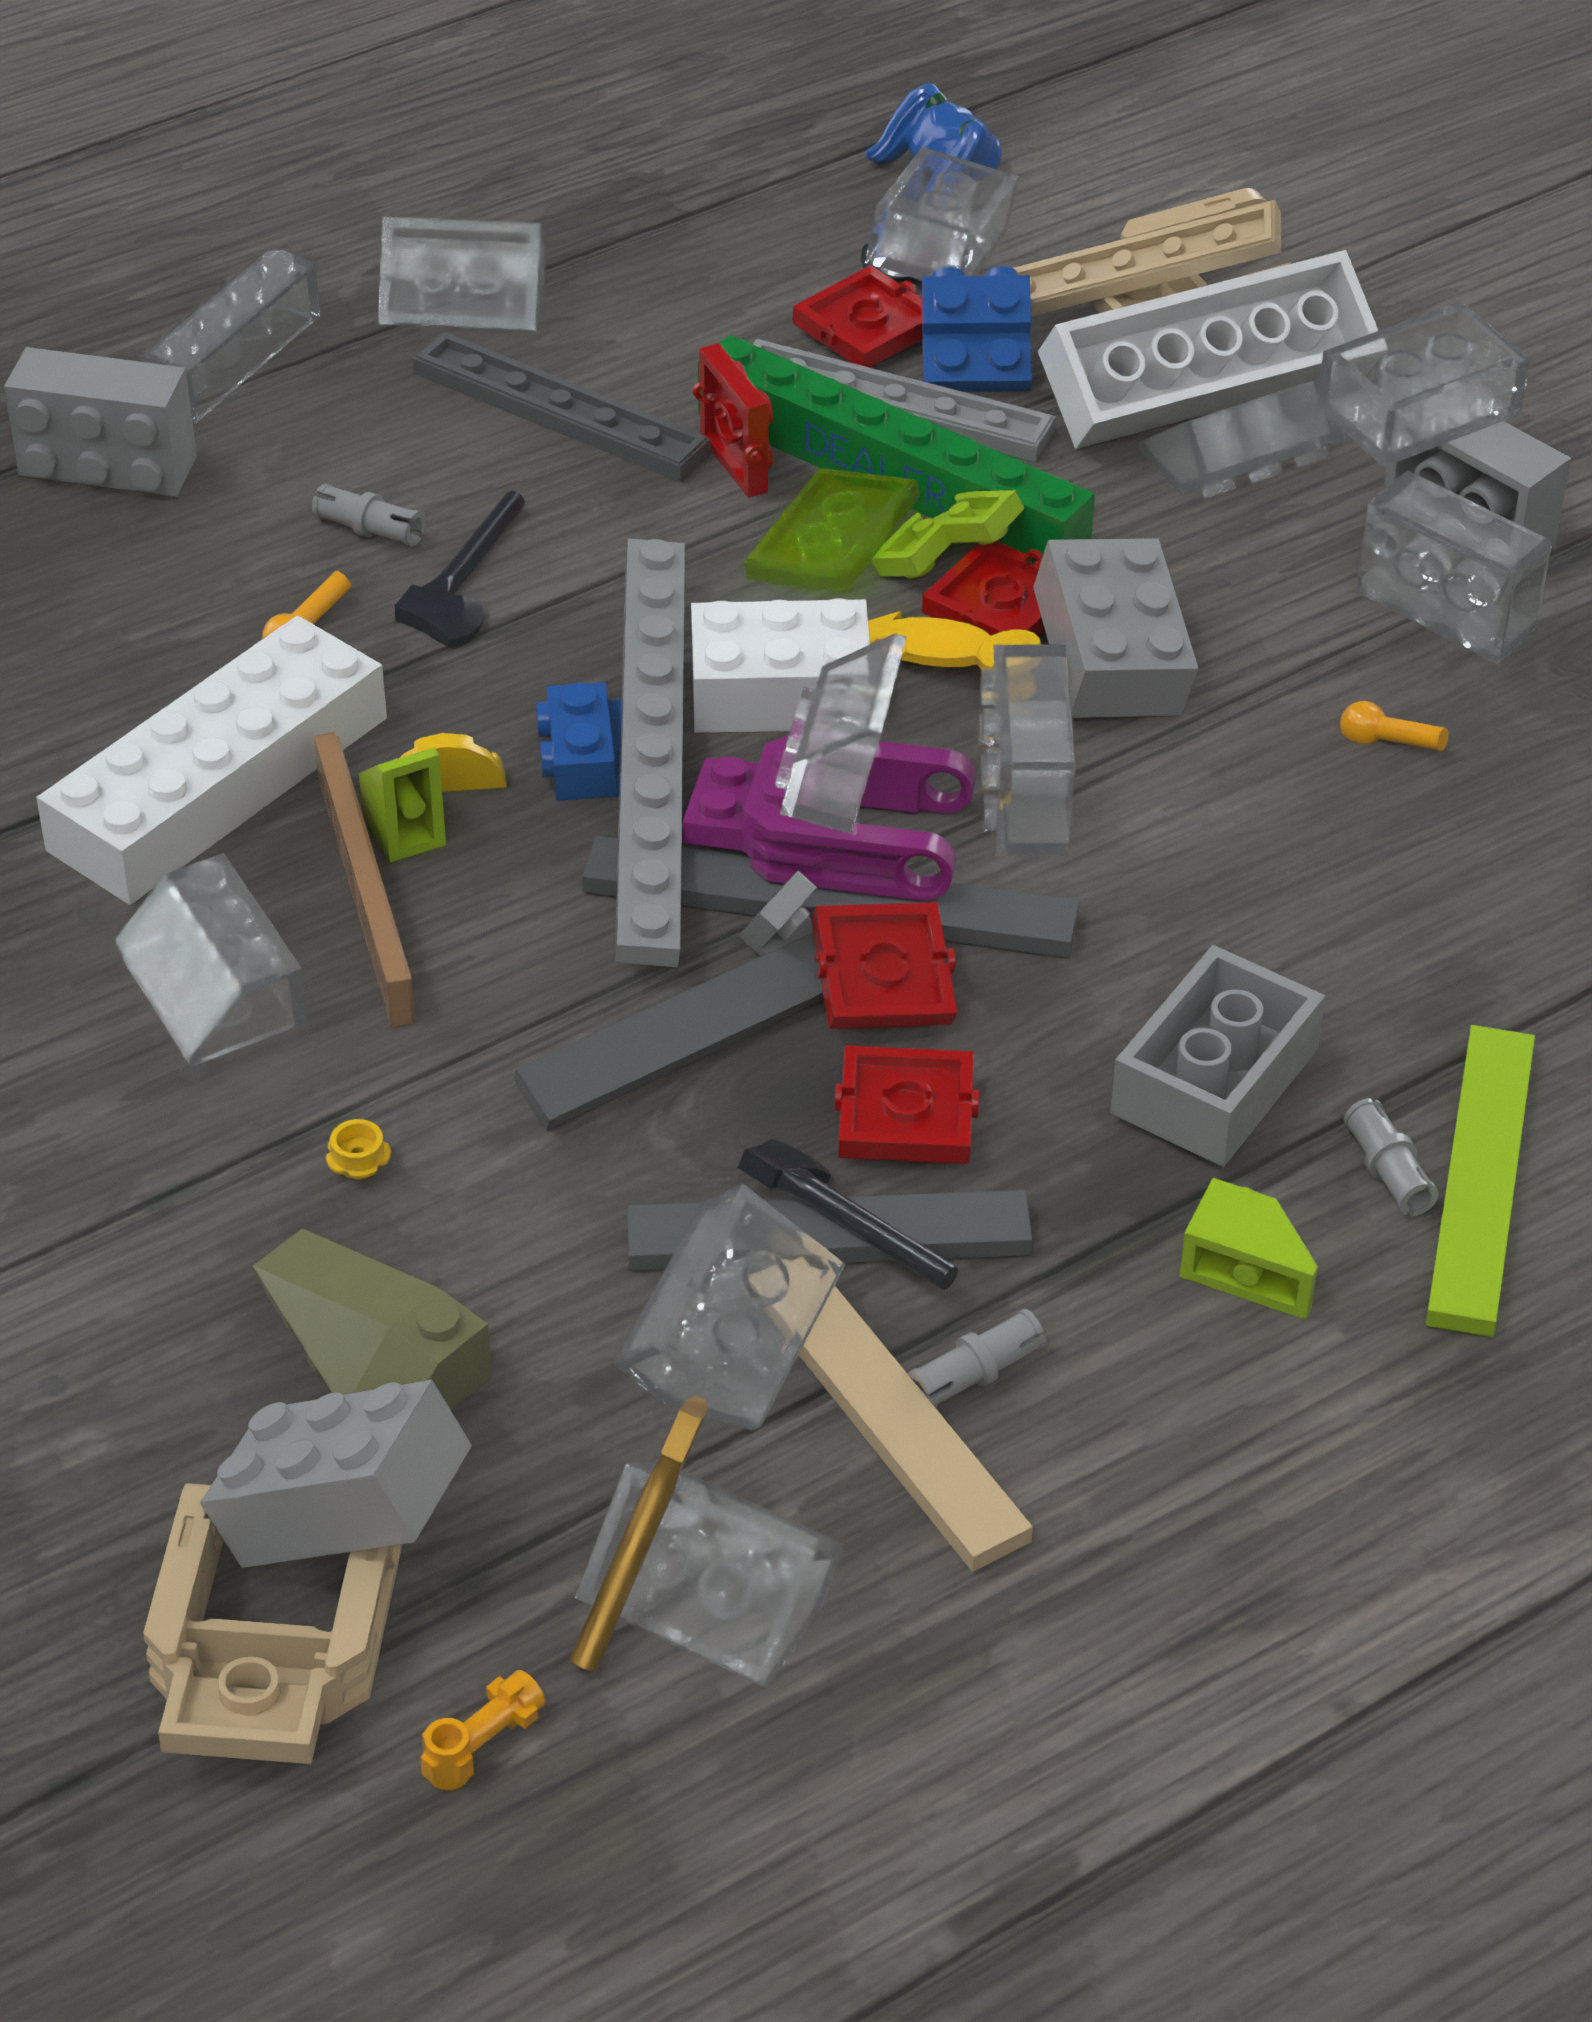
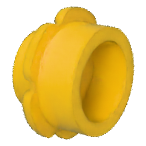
M353 1119L339 1124L332 1131L328 1143L330 1153L326 1155V1162L334 1173L343 1174L350 1179L361 1180L375 1175L379 1166L387 1165L391 1157V1149L387 1142H383L382 1131L375 1123L364 1119Z

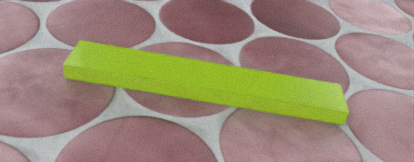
M1471 1025L1425 1326L1487 1337L1494 1336L1535 1035Z

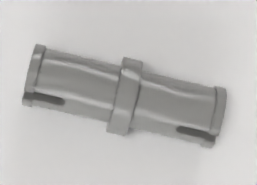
M326 483L318 487L317 492L328 496V500L317 496L313 497L312 513L314 517L352 527L359 536L371 538L379 535L412 547L416 546L421 538L410 534V530L424 534L426 518L423 512L386 503L383 497L376 493L365 492L363 495L335 488Z
M1366 1098L1353 1104L1344 1116V1124L1365 1152L1364 1164L1373 1178L1384 1181L1397 1201V1206L1402 1214L1407 1215L1409 1212L1411 1216H1417L1431 1209L1439 1197V1191L1417 1162V1149L1409 1136L1397 1132L1380 1101L1375 1100L1373 1102L1371 1098Z
M1023 1308L1016 1315L980 1335L974 1332L963 1335L956 1340V1348L920 1368L910 1370L908 1375L915 1383H920L917 1386L936 1408L940 1403L975 1384L985 1387L998 1379V1371L1034 1351H1040L1045 1348L1047 1340L1043 1335L1034 1337V1335L1040 1334L1044 1330L1034 1314L1028 1309Z

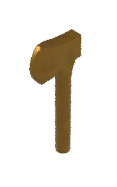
M694 1396L686 1400L677 1414L660 1453L661 1457L644 1486L570 1656L569 1662L581 1668L596 1672L672 1498L679 1474L708 1411L705 1399Z

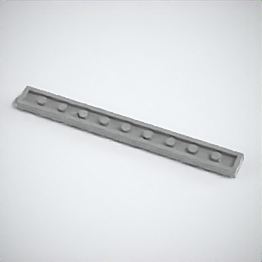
M628 538L626 549L615 963L678 967L681 934L685 543L666 542L660 539L642 540Z

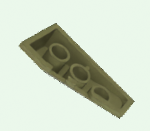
M303 1228L253 1265L256 1279L286 1327L294 1331L306 1351L308 1363L316 1375H321L331 1393L338 1392L345 1395L374 1390L392 1382L403 1385L433 1380L448 1407L452 1410L492 1377L488 1323L434 1285Z

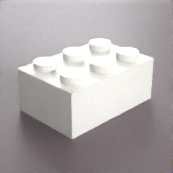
M837 598L810 601L773 600L691 603L694 733L871 729L872 667L866 599L846 600Z

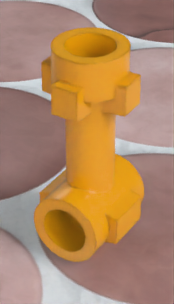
M516 1670L505 1680L501 1676L496 1678L486 1686L487 1698L490 1701L466 1721L461 1722L454 1718H441L432 1722L427 1727L425 1732L422 1733L424 1753L420 1757L421 1773L434 1787L441 1790H455L462 1787L474 1775L473 1756L471 1754L507 1725L511 1729L517 1725L526 1729L538 1719V1710L545 1705V1697L537 1682L529 1674L522 1670Z

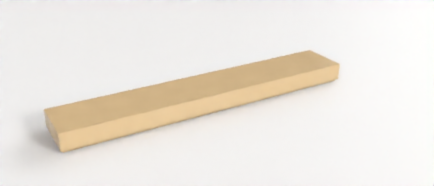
M1271 200L1014 267V269L1018 272V275H1030L1032 317L1281 253V211L1276 201Z
M806 1250L748 1276V1293L972 1572L1032 1542L1033 1526Z

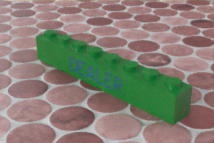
M728 335L720 342V345L734 362L739 361L742 364L747 378L757 390L765 392L771 402L773 421L768 424V443L770 446L931 518L949 511L953 505L957 504L955 500L956 494L973 491L1016 490L1025 509L1008 526V532L998 542L1025 554L1029 550L1034 549L1043 555L1048 540L1092 539L1095 493L1028 465L1019 459L1012 458L982 445L971 438L936 425L925 418L897 408L879 398L851 388L833 378H828L796 364L789 359L766 351L743 339ZM698 360V361H697V366H698V382H699V360ZM698 401V414H700V401ZM1032 557L1031 563H1035L1037 560Z

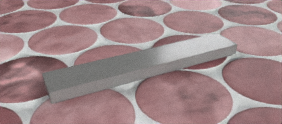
M756 339L753 345L789 359L828 378H833L842 384L872 397L879 398L888 404L918 417L925 418L936 425L971 438L1006 455L1036 462L1055 432L1056 416L760 339Z

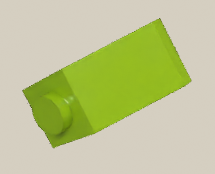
M435 747L376 765L359 773L363 819L389 863L446 845L440 756Z
M1212 1178L1184 1233L1179 1277L1307 1320L1312 1308L1318 1266L1277 1199L1255 1192L1247 1187L1237 1186Z

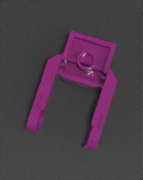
M797 732L766 743L759 763L745 762L737 757H705L682 822V843L742 850L750 856V868L768 882L785 884L799 871L817 888L920 901L933 900L947 892L956 866L955 851L947 840L930 832L817 819L815 816L819 802L917 813L918 810L952 813L970 804L977 774L972 762L966 756L954 750ZM935 773H949L959 780L961 788L953 793H942L931 786L928 778ZM915 856H926L938 864L940 871L933 876H920L909 869L907 861Z

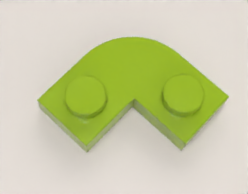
M1016 490L973 491L956 494L955 500L957 504L953 505L949 511L933 519H922L920 513H916L870 558L879 577L905 576L907 579L918 578L934 568L935 560L951 543L977 542L980 545H987L998 541L1008 532V526L1025 509Z

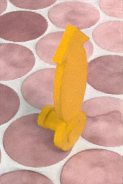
M901 611L868 620L870 654L872 657L879 648H882L891 656L921 665L937 667L978 665L986 675L1002 679L1000 683L1002 695L1009 702L1028 700L1036 692L1035 680L1030 672L1040 664L1043 658L1040 638L1033 632L1012 629L990 636L983 629L967 623L931 617L903 618Z

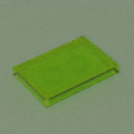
M819 468L744 561L747 579L847 592L920 497L917 480Z

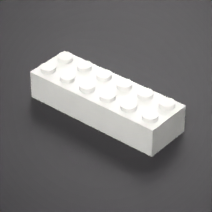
M1343 250L1056 324L1038 350V354L1074 447L1079 449L1362 373L1385 346L1347 251Z
M295 616L38 795L36 798L45 850L127 904H133L317 770L315 735L335 732V735L339 736L342 749L344 750L387 719L382 664L302 617Z

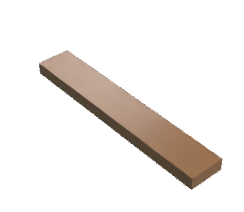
M335 732L315 735L314 743L318 781L390 1026L393 1028L413 1024L415 1011L411 974L339 736H336Z

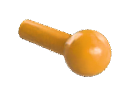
M335 571L292 614L282 613L269 619L264 626L262 639L297 615L315 624L352 587L348 578L341 572Z
M1369 701L1352 703L1343 711L1340 718L1341 733L1347 739L1356 743L1368 744L1378 740H1385L1443 751L1448 742L1447 728L1386 717L1378 705Z

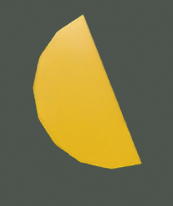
M440 733L422 737L414 741L413 749L400 757L402 758L435 747L440 756L442 792L507 787L506 772L501 757L496 752L491 754L487 749L474 744L473 737L468 735Z

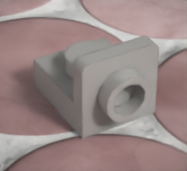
M797 871L738 936L757 954L763 956L813 933L811 918L808 916L810 912L802 906V903L817 887L802 873Z

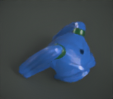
M925 83L908 93L889 120L880 140L874 146L868 148L865 154L868 160L876 164L892 163L901 158L910 149L914 158L934 172L927 185L923 203L933 214L946 215L947 203L968 170L971 168L966 179L970 184L982 179L984 175H990L997 169L1001 161L1002 148L1000 142L991 134L987 125L982 120L976 118L968 109L949 102L944 93L933 83Z

